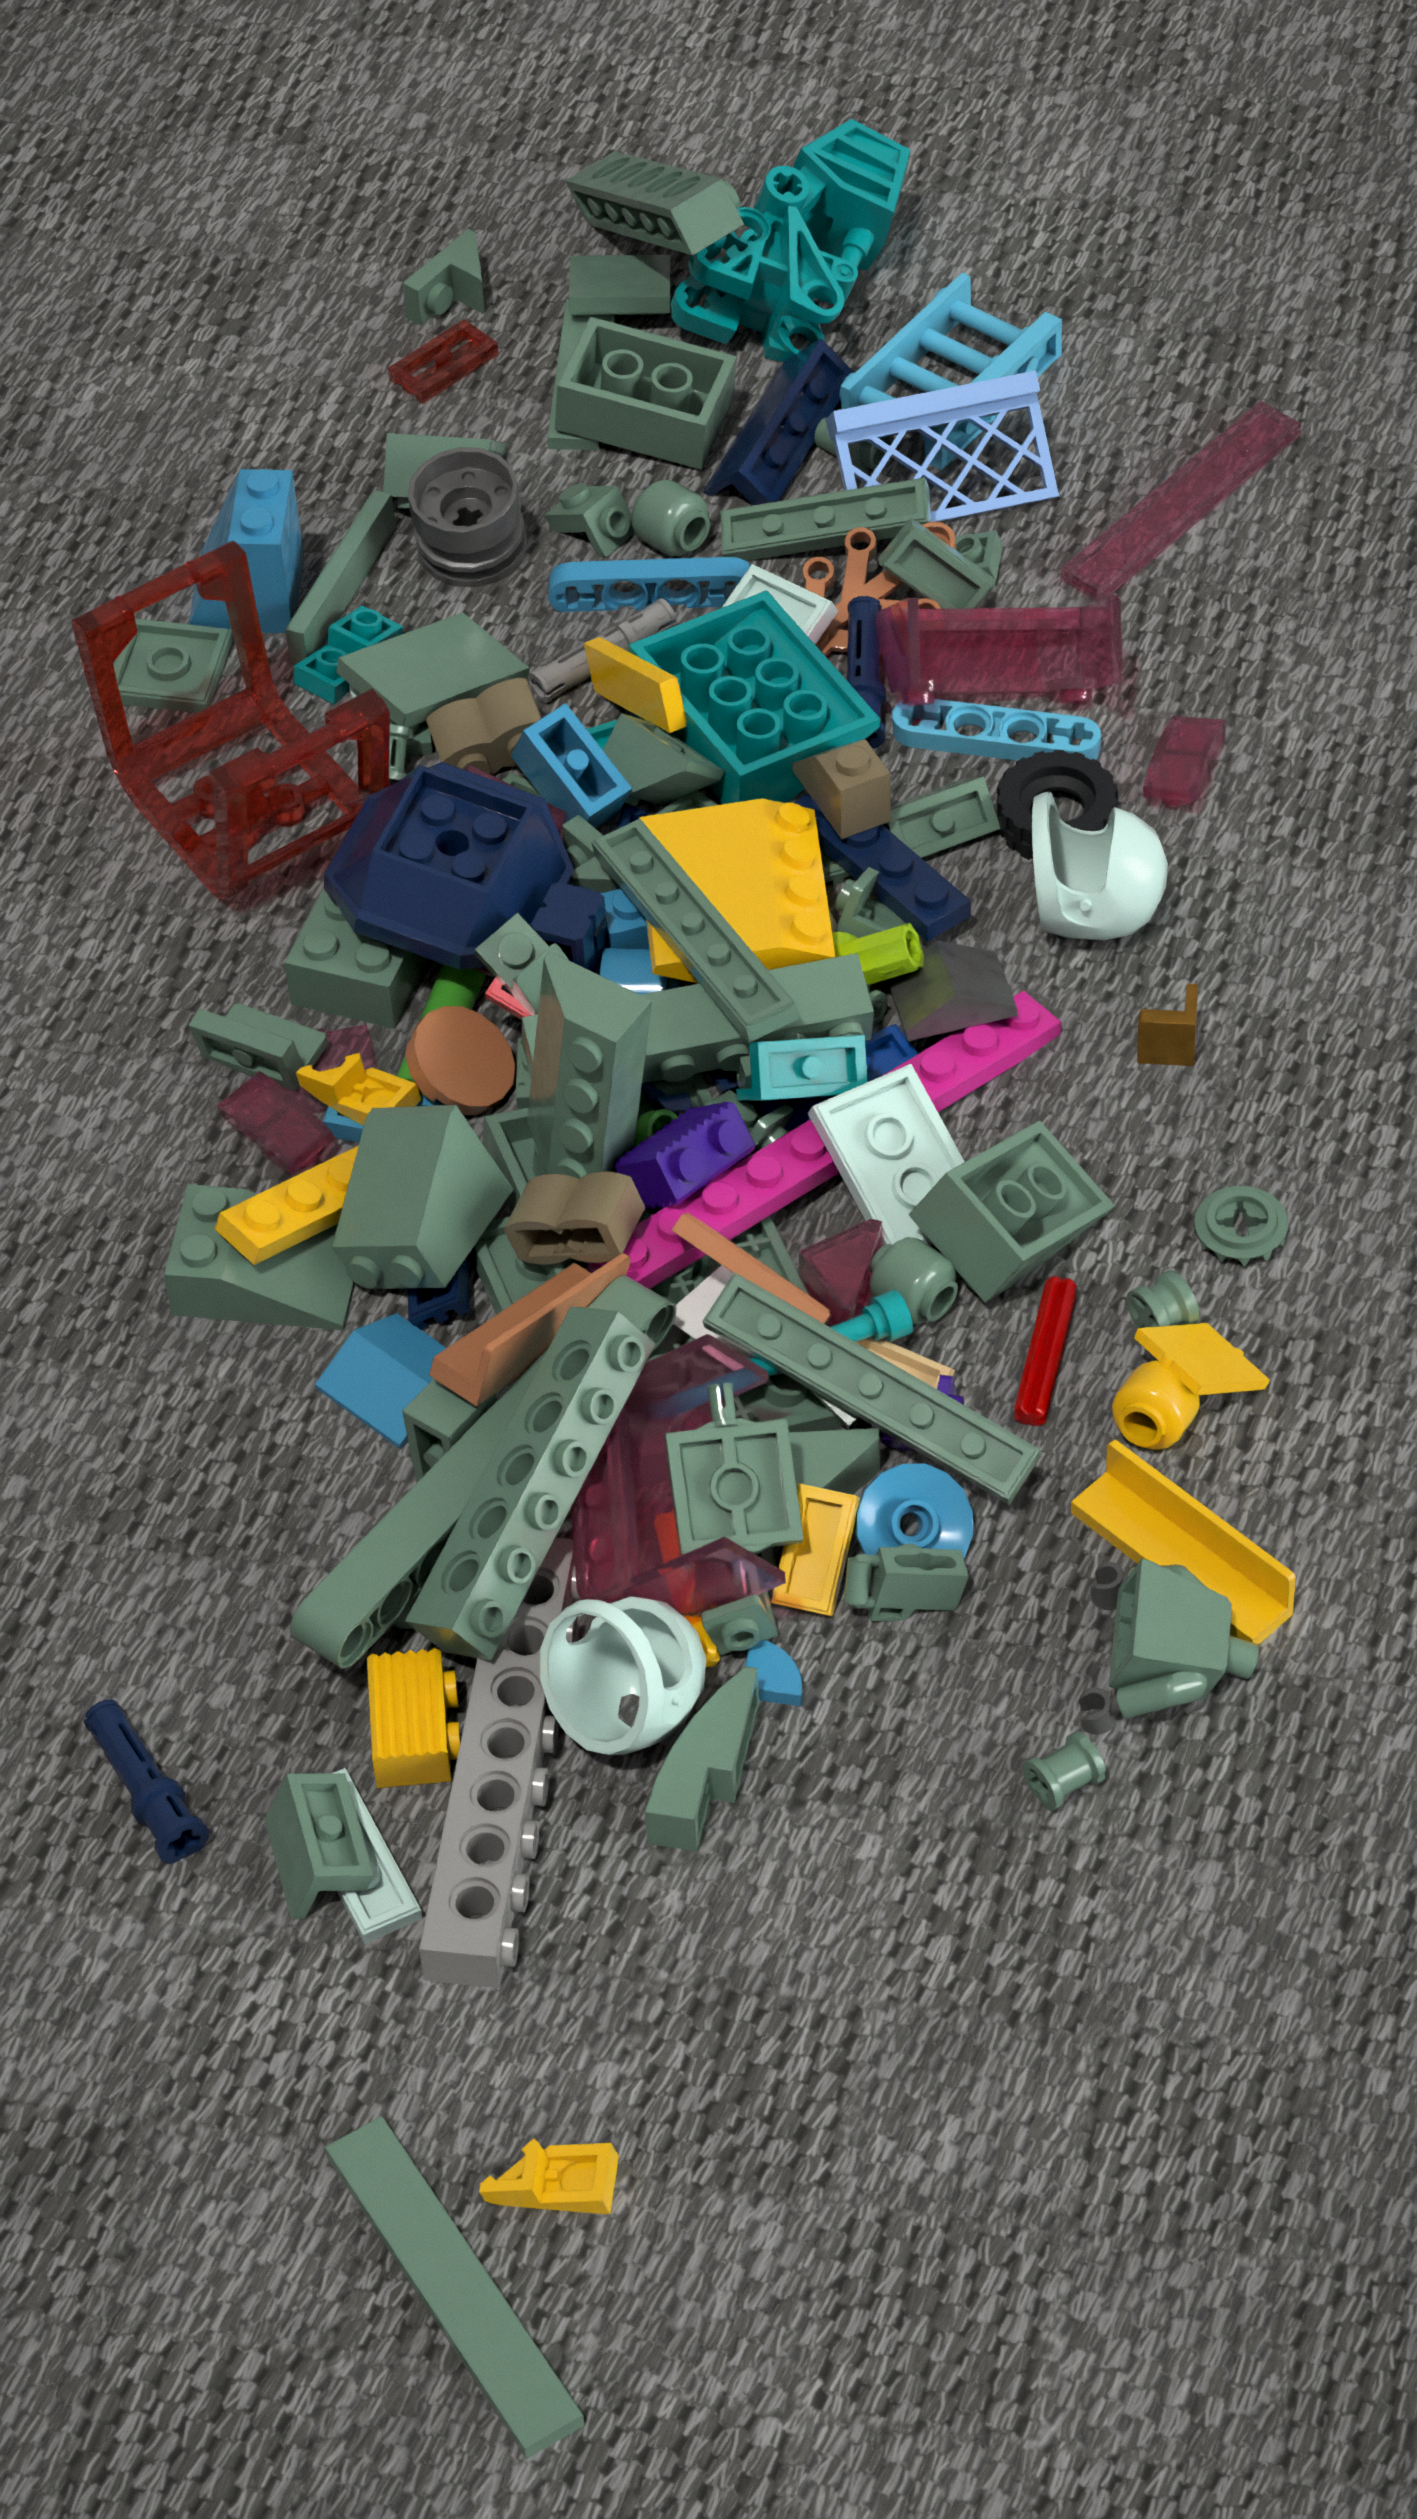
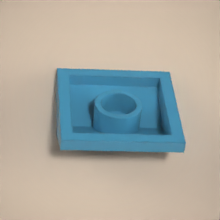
M396 1313L353 1330L315 1383V1388L401 1449L408 1443L402 1411L433 1380L429 1376L433 1358L445 1350L446 1347Z

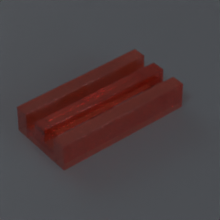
M463 319L388 368L389 380L395 385L400 383L406 393L409 395L411 393L415 394L416 400L424 404L498 356V343ZM466 339L470 340V342L451 353L452 348ZM435 360V364L433 366L429 367L416 377L412 375Z

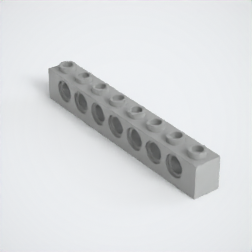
M554 1539L492 1660L477 1658L419 1947L424 1981L500 1988L504 1966L515 1967L519 1947L518 1928H511L514 1912L524 1913L527 1907L529 1875L521 1873L524 1858L535 1859L537 1854L539 1822L533 1821L532 1815L534 1805L545 1806L549 1770L548 1768L541 1767L544 1753H555L559 1732V1723L554 1716H551L552 1712L549 1709L540 1681V1648L550 1622L566 1607L572 1605L573 1601L584 1600L587 1565L577 1563L575 1539ZM578 1617L567 1629V1642H576ZM515 1704H525L518 1707H512V1705ZM507 1755H513V1756H515V1757L508 1758V1759H502V1758H500V1757L507 1756ZM497 1807L506 1808L501 1811H489L490 1809ZM486 1860H494V1861H496V1862H494V1863H492V1864H488V1865L478 1864V1863H480V1862H482V1861H486ZM473 1914H486V1916L478 1919L467 1918Z

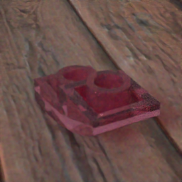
M1172 716L1161 734L1153 753L1143 786V797L1158 798L1168 805H1185L1192 801H1197L1211 782V759L1225 741V720Z
M261 1071L217 1105L222 1116L230 1125L254 1139L266 1158L291 1174L300 1167L312 1163L318 1157L320 1151L335 1140L331 1130L296 1097Z

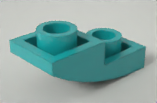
M360 606L329 626L327 645L294 665L293 684L332 704H336L350 691V684L336 673L338 657L402 635L403 626L382 616L375 610Z

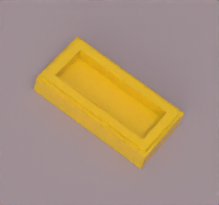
M798 1483L797 1495L804 1540L800 1544L784 1545L771 1603L833 1617L860 1497Z

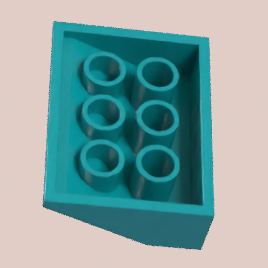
M767 590L628 644V652L678 678L687 723L686 727L671 734L725 771L720 781L708 786L722 804L761 798L787 803L804 789V786L792 771L793 762L841 745L866 739L880 727L881 719Z

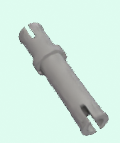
M660 598L633 616L626 619L619 617L609 623V629L593 639L601 637L628 651V644L677 626L678 622L675 621L677 617L669 603ZM584 643L546 666L544 665L528 674L532 690L545 703L552 701V699L561 695L566 690L591 677Z

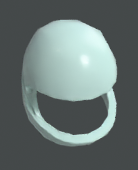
M1044 792L1034 797L1032 806L1033 864L1038 912L1042 930L1066 938L1104 941L1132 935L1148 923L1161 901L1167 881L1168 862L1156 831L1135 814L1116 807L1112 808L1108 824L1104 829L1099 831L1080 830L1071 827L1060 818L1051 792Z
M633 1596L611 1604L601 1600H579L566 1607L550 1622L540 1648V1681L549 1709L564 1732L587 1751L607 1755H625L668 1739L689 1718L704 1690L706 1656L698 1632L685 1617L666 1602ZM584 1614L596 1616L592 1620L591 1627L584 1638L576 1642H567V1629L578 1616ZM633 1693L639 1696L640 1700L635 1722L631 1728L619 1719L618 1711L621 1697Z

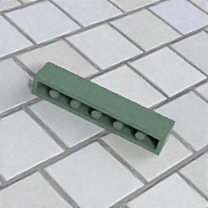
M858 953L768 970L797 1004L800 1019L753 1042L836 1037L847 1034L865 1035V1041L871 1040L874 1010ZM700 983L642 994V996L652 1000L642 1083L659 1080L680 1082L689 1079L695 1073L716 1069L736 1071L740 1068V1057L750 1055L748 1041ZM538 1014L522 1017V1045L530 1078L532 1076Z

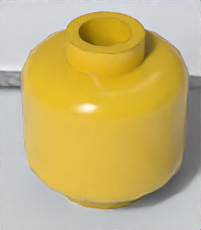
M1157 1360L1145 1362L1133 1370L1118 1390L1112 1403L1113 1420L1123 1436L1129 1442L1139 1447L1152 1450L1169 1448L1180 1440L1194 1420L1200 1407L1199 1395H1195L1187 1388L1171 1367L1160 1366V1361Z

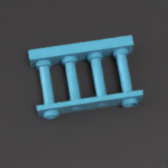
M962 272L946 288H941L933 300L859 370L845 378L839 393L842 409L896 399L885 392L898 380L924 392L959 386L916 365L928 351L979 374L971 383L1035 370L1038 378L1062 355V319L1044 312L1029 327L1020 329L971 306L970 276ZM958 323H961L1008 347L1000 355L991 358L945 335ZM997 415L982 417L981 419L990 424ZM969 421L957 422L946 440L963 450L982 430ZM947 425L930 429L941 435ZM922 434L925 441L926 458L935 442ZM940 447L930 465L942 470L956 456Z

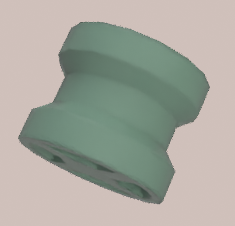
M1168 1270L1157 1276L1155 1285L1149 1288L1141 1285L1128 1292L1126 1297L1130 1316L1138 1328L1193 1324L1198 1321L1200 1316L1199 1307L1190 1286L1183 1277L1173 1270Z

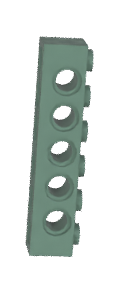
M617 151L610 153L565 181L582 216L589 225L692 256L744 225L737 211L741 207L740 199L728 181Z
M572 1306L569 1308L412 1606L405 1622L442 1651L492 1660L656 1344L620 1312Z

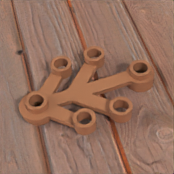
M928 522L922 525L956 550L955 534L948 525L942 522ZM857 527L850 530L844 540L847 563L841 601L835 605L839 611L816 643L819 650L825 656L831 651L847 652L848 630L841 628L848 624L849 612L847 611V605L849 601L859 596H869L880 601V605H882L880 622L911 624L912 629L920 635H931L937 632L942 625V613L940 605L935 600L929 598H922L915 602L885 600V597L905 584L888 570H884L866 583L868 564L877 554L876 536L870 529L865 527ZM859 541L870 544L863 550H856L852 547ZM813 557L804 564L802 572L805 589L825 598V592L829 591L835 584V572L832 562L825 557ZM815 571H824L828 574L825 578L819 580L810 577ZM923 612H930L935 615L929 621H921L917 618ZM880 628V642H889L893 646L889 650L880 651L879 662H891L900 654L899 637L889 628Z

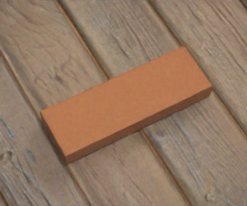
M688 1212L686 1214L682 1213L672 1228L673 1232L731 1272L741 1275L823 1324L827 1325L832 1318V1310Z

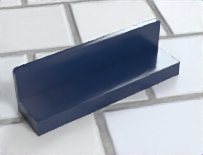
M822 339L790 357L781 365L705 486L703 492L707 496H712L732 484L753 505L777 502L815 442V431L819 422L823 418L828 417L840 401L839 393L843 381L849 374L855 373Z

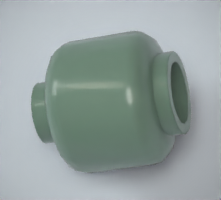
M662 479L652 483L637 496L633 505L632 526L636 536L644 543L666 555L679 557L697 549L706 539L710 529L709 510L706 501L699 494L675 481Z
M906 1237L895 1242L893 1245L886 1244L882 1246L873 1256L869 1266L870 1273H872L870 1279V1293L872 1297L893 1289L897 1290L907 1304L912 1323L916 1325L925 1321L940 1319L952 1306L958 1292V1285L955 1282L956 1272L953 1264L948 1258L918 1238Z

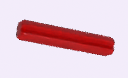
M1051 1276L1045 1282L1014 1405V1419L1017 1423L1041 1426L1046 1422L1077 1296L1075 1292L1077 1285L1070 1278L1062 1279L1058 1276Z

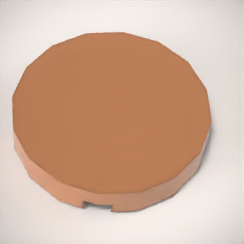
M442 1006L427 1013L411 1031V1039L407 1042L405 1052L409 1073L422 1094L432 1102L438 1099L446 1105H457L463 1115H479L496 1106L512 1087L516 1066L511 1047L499 1028L482 1014L463 1006Z

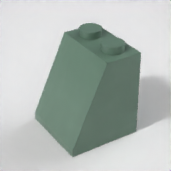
M457 1105L372 1108L366 1116L332 1248L345 1265L349 1277L364 1288H445L509 1197L513 1188Z

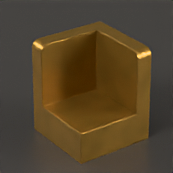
M1187 983L1185 1011L1140 1009L1137 1063L1194 1066L1198 984Z

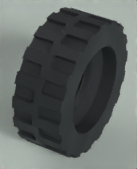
M1054 750V752L1044 753V751L1034 753V756L1023 757L1016 761L1014 767L1008 768L1003 773V780L999 781L997 787V818L1000 825L998 832L1001 838H1005L1006 845L1012 851L1016 850L1021 854V857L1028 860L1033 859L1032 814L1030 806L1035 796L1044 792L1065 793L1078 797L1084 805L1083 815L1064 822L1073 828L1084 831L1104 829L1108 824L1112 808H1118L1117 784H1113L1112 774L1109 770H1104L1101 767V763L1094 758L1092 760L1085 757V754L1078 752L1067 753L1064 750Z

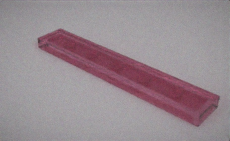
M1259 401L1061 568V581L1102 604L1300 436L1301 423Z

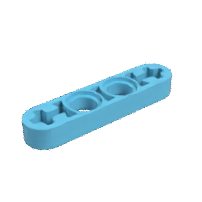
M924 697L904 699L892 711V726L895 739L902 745L912 748L1010 760H1020L1023 757L1034 756V753L1044 751V753L1054 752V750H1064L1067 753L1078 752L1085 754V757L1092 760L1094 758L1097 760L1101 753L1100 728L1091 719L1081 716ZM914 719H922L919 726L911 725ZM940 721H946V730H938L940 729ZM970 724L983 729L980 734L975 736H964L956 732V729L960 726ZM1018 731H1028L1035 734L1037 738L1027 743H1019L1010 739L1009 736ZM1047 734H1054L1053 743H1047ZM1074 738L1082 739L1080 745L1070 744L1073 742Z

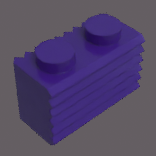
M728 1101L686 1109V1113L679 1114L678 1119L671 1120L670 1124L663 1125L662 1130L655 1131V1135L647 1136L646 1141H641L639 1146L632 1147L631 1152H625L623 1157L616 1158L614 1166L618 1173L632 1178L645 1209L663 1208L665 1205L669 1207L672 1204L676 1206L754 1151L755 1144L736 1105Z

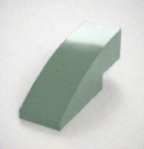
M745 1666L720 1687L693 1716L672 1746L655 1780L645 1810L648 1844L697 1851L710 1799L735 1803L760 1701L758 1668Z

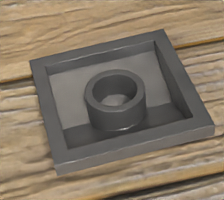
M936 940L923 950V969L887 979L907 1042L1018 1016L1015 1001L996 951Z

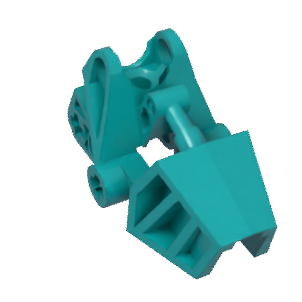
M850 119L802 147L793 167L785 165L772 168L765 177L753 208L740 207L737 209L744 223L742 226L749 227L750 229L744 231L740 238L732 231L693 256L690 255L688 267L691 275L680 283L670 303L673 321L685 330L726 345L736 332L738 324L760 332L764 358L785 362L800 352L790 343L789 336L792 334L800 333L812 343L819 339L825 342L820 324L830 323L840 315L844 303L848 299L858 277L857 269L868 270L886 243L906 176L910 149ZM722 248L726 251L724 256L713 259L721 252ZM703 294L707 296L703 307L697 305L691 308L687 305L695 304L702 298ZM814 299L833 304L834 307L823 309L814 303Z

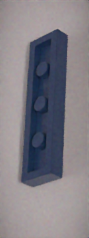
M809 794L793 802L802 807L815 810L820 849L853 878L858 880L868 867L879 871L872 894L904 922L911 923L915 931L927 942L971 917V900L885 826L880 825L841 839Z

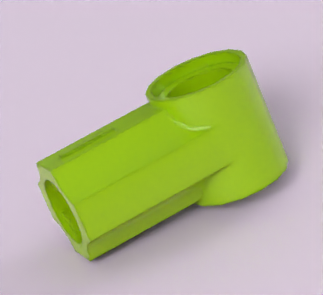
M911 923L860 938L846 932H832L835 957L858 953L864 978L868 985L923 969L924 953L919 942V935Z

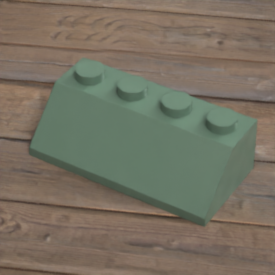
M549 952L543 961L527 1122L545 1174H563L580 1179L587 1174L595 1172L618 1173L614 1166L616 1158L623 1157L625 1152H631V1148L634 1147L652 1000L552 952Z

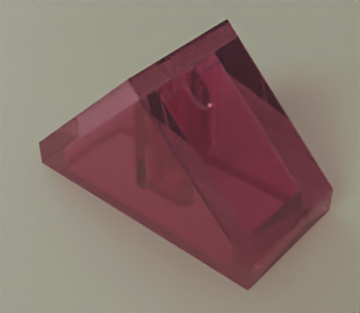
M869 1219L799 1251V1276L808 1295L832 1310L831 1314L833 1316L827 1323L829 1327L862 1314V1309L870 1290L872 1273H870L869 1266L873 1256L882 1245V1221Z

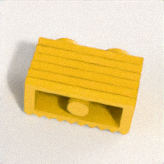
M436 1648L429 1652L421 1649L417 1653L409 1650L405 1654L397 1651L390 1655L384 1652L380 1656L372 1653L367 1657L372 1761L377 1788L451 1782L450 1760H457L461 1743L459 1722L448 1723L447 1709L459 1708L456 1671H444L441 1650Z

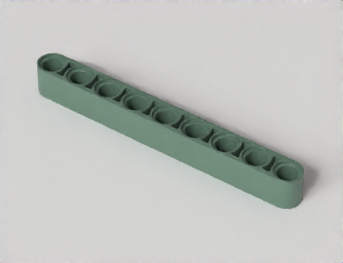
M625 1275L613 1280L587 1307L620 1312L656 1343L652 1352L668 1335L673 1326L677 1310L675 1303ZM548 1348L302 1601L290 1625L292 1638L340 1668L345 1669L357 1662L417 1599Z

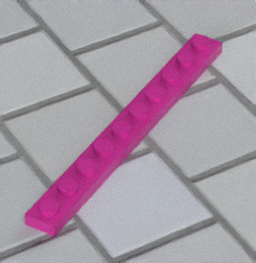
M1023 990L1013 996L1018 1016L959 1029L888 1073L912 1064L937 1112H940L1023 1061L1059 1036L1062 1022ZM811 1119L724 1171L678 1205L666 1206L638 1223L623 1253L631 1257L626 1276L651 1289L706 1255L672 1231L682 1213L686 1214L688 1212L725 1238L731 1240L837 1175L839 1171ZM588 1262V1271L593 1273L608 1262Z

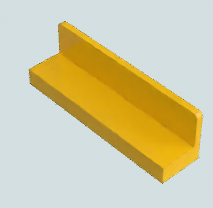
M1114 1439L1107 1445L1106 1472L1071 1501V1514L1137 1564L1143 1558L1158 1565H1183L1209 1589L1226 1596L1232 1604L1230 1635L1259 1645L1293 1615L1296 1577L1291 1570L1119 1441Z

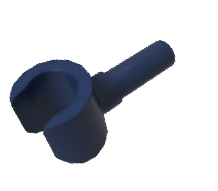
M652 1082L642 1083L641 1092L653 1106V1111L667 1109L678 1116L679 1114L686 1113V1109L692 1107L687 1093L665 1095Z

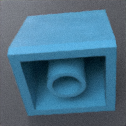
M239 470L200 553L188 624L232 629L233 632L286 633L285 629L297 611L304 565V552L292 470Z

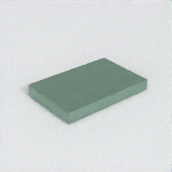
M462 612L338 657L336 673L397 725L411 727L426 721V718L438 708L457 700L476 698L483 691L497 683L515 678H526L528 681L530 668Z

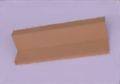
M621 1253L593 1273L573 1263L434 1356L429 1376L473 1405L478 1406L519 1378L550 1346L571 1306L587 1308L613 1280L622 1275L626 1276L631 1257Z

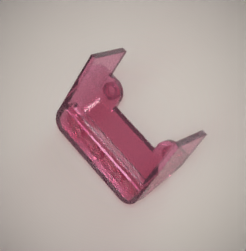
M1108 596L1084 607L918 609V598H906L876 612L877 638L891 695L902 696V705L934 704V695L1059 693L1060 703L1092 702V692L1102 691L1123 683L1120 596Z
M709 1334L646 1362L571 1506L576 1588L582 1600H601L611 1604L633 1596L666 1602L682 1616L701 1617V1613L751 1595H760L786 1583L784 1571L725 1536L679 1556L664 1445L665 1433L696 1430L712 1422L707 1391L708 1386L719 1384L722 1403L721 1386L723 1383L733 1384V1397L768 1382L767 1370Z

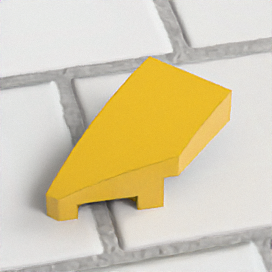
M360 1053L345 1056L346 1061L337 1068L319 1072L313 1070L312 1065L301 1067L296 1072L301 1087L324 1104L363 1126L366 1116L372 1108L416 1106L421 1101L416 1083L375 1068L365 1069Z
M534 2138L521 2149L524 2157L497 2180L490 2175L480 2183L479 2193L484 2201L496 2205L611 2214L619 2155L612 2143L549 2145L543 2150L539 2142Z

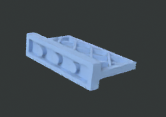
M1036 370L833 411L827 417L826 423L830 440H834L844 490L857 489L855 477L865 483L864 487L881 485L876 481V478L889 458L892 457L916 473L913 479L925 477L929 483L946 493L937 510L931 511V522H940L1057 498L1059 493L1037 396L1040 387ZM1027 409L1031 431L1022 445L996 429L1006 412ZM997 415L991 425L981 419L982 417ZM969 421L985 432V435L971 456L946 440L957 422ZM947 425L941 435L930 429ZM918 431L935 442L921 466L895 450L905 433ZM896 435L890 446L879 439ZM990 437H993L1016 453L1002 476L976 460ZM1032 440L1034 441L1036 455L1027 450ZM867 441L885 453L871 476H868L852 465L848 448L849 444ZM940 447L966 463L952 486L926 470ZM1021 457L1040 469L1043 489L1024 492L1007 480ZM971 467L996 483V486L985 501L974 502L957 491ZM1002 488L1013 494L996 498ZM951 498L962 504L961 506L946 508Z

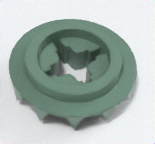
M1250 1186L1222 1188L1207 1196L1197 1208L1194 1233H1197L1200 1239L1201 1249L1214 1251L1220 1263L1227 1258L1239 1259L1245 1267L1251 1258L1259 1257L1264 1261H1268L1275 1248H1283L1288 1231L1286 1210L1273 1195L1264 1190ZM1237 1213H1242V1218L1246 1220V1225L1249 1227L1248 1234L1245 1237L1237 1235L1236 1229L1233 1227L1234 1220H1237Z

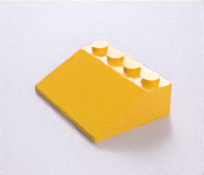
M761 798L639 817L768 970L835 957L814 809L805 808L795 803H782ZM646 919L652 974L699 983Z

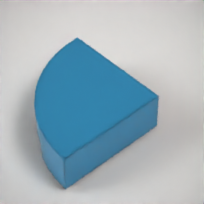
M760 1640L755 1646L749 1648L745 1666L758 1668L760 1701L802 1706L801 1675L796 1663L787 1652L766 1640Z

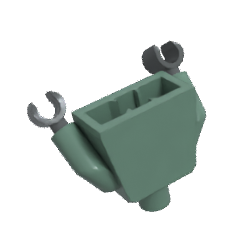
M1142 1558L1136 1567L1130 1569L1128 1574H1124L1121 1566L1117 1563L1110 1561L1102 1563L1095 1572L1097 1584L1090 1588L1092 1601L1098 1608L1103 1610H1116L1109 1687L1117 1689V1695L1110 1697L1105 1690L1096 1687L1084 1690L1079 1698L1081 1711L1101 1709L1099 1713L1087 1714L1081 1718L1080 1721L1084 1731L1097 1735L1108 1732L1115 1725L1116 1714L1122 1713L1127 1719L1202 1700L1209 1694L1224 1673L1243 1679H1248L1252 1675L1258 1660V1644L1230 1636L1231 1602L1226 1596L1209 1589L1185 1566L1179 1564L1158 1565Z

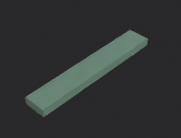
M641 819L591 842L596 859L748 1043L800 1019L795 1001Z
M735 1272L702 1321L706 1329L867 1423L879 1428V1430L1008 1505L1011 1504L1041 1457L1039 1448Z
M380 2116L326 2146L327 2159L524 2457L528 2459L585 2426L583 2414L384 2118Z

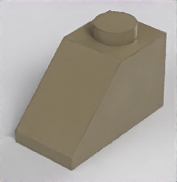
M866 739L841 745L792 763V771L841 839L891 822L890 772Z

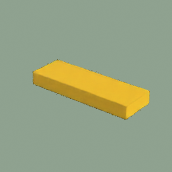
M601 637L584 643L593 689L597 694L652 722L669 733L686 727L687 721L677 677Z

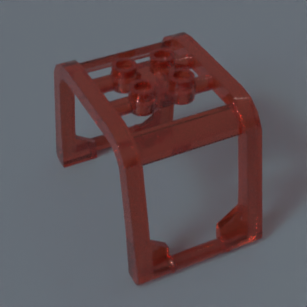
M234 540L192 561H187L185 564L121 596H116L113 600L71 620L106 754L117 779L137 809L217 898L226 900L244 891L249 885L248 881L350 829L366 798L389 787L390 712L384 700L373 689L325 712L326 725L311 733L302 726L284 705L271 675L256 609L247 555ZM196 584L198 594L203 599L225 601L246 688L133 745L113 662L138 633L135 613ZM262 724L267 726L273 736L283 746L269 754L262 752L257 747L210 771V775L196 781L193 788L194 793L172 804L151 782ZM346 740H357L358 786L325 750L339 743H344ZM298 764L311 776V779L298 786L291 783L276 785L278 774ZM328 795L345 814L248 865V850L257 844L259 835L278 825L292 827L299 824L304 819L306 805ZM199 814L207 819H215V828L200 836L186 822Z

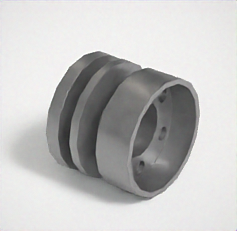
M458 447L440 452L420 465L410 480L408 500L411 517L415 526L414 534L417 541L418 555L423 568L436 580L456 587L489 585L497 583L514 573L525 557L527 538L524 529V519L521 513L519 486L513 467L498 454L482 448Z

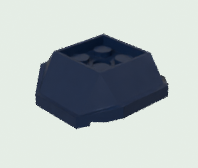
M440 762L431 767L419 765L397 783L366 798L324 874L323 888L331 900L336 901L343 917L354 932L462 970L486 967L475 956V949L516 913L530 925L539 907H543L542 901L551 884L561 882L572 885L574 868L545 798Z

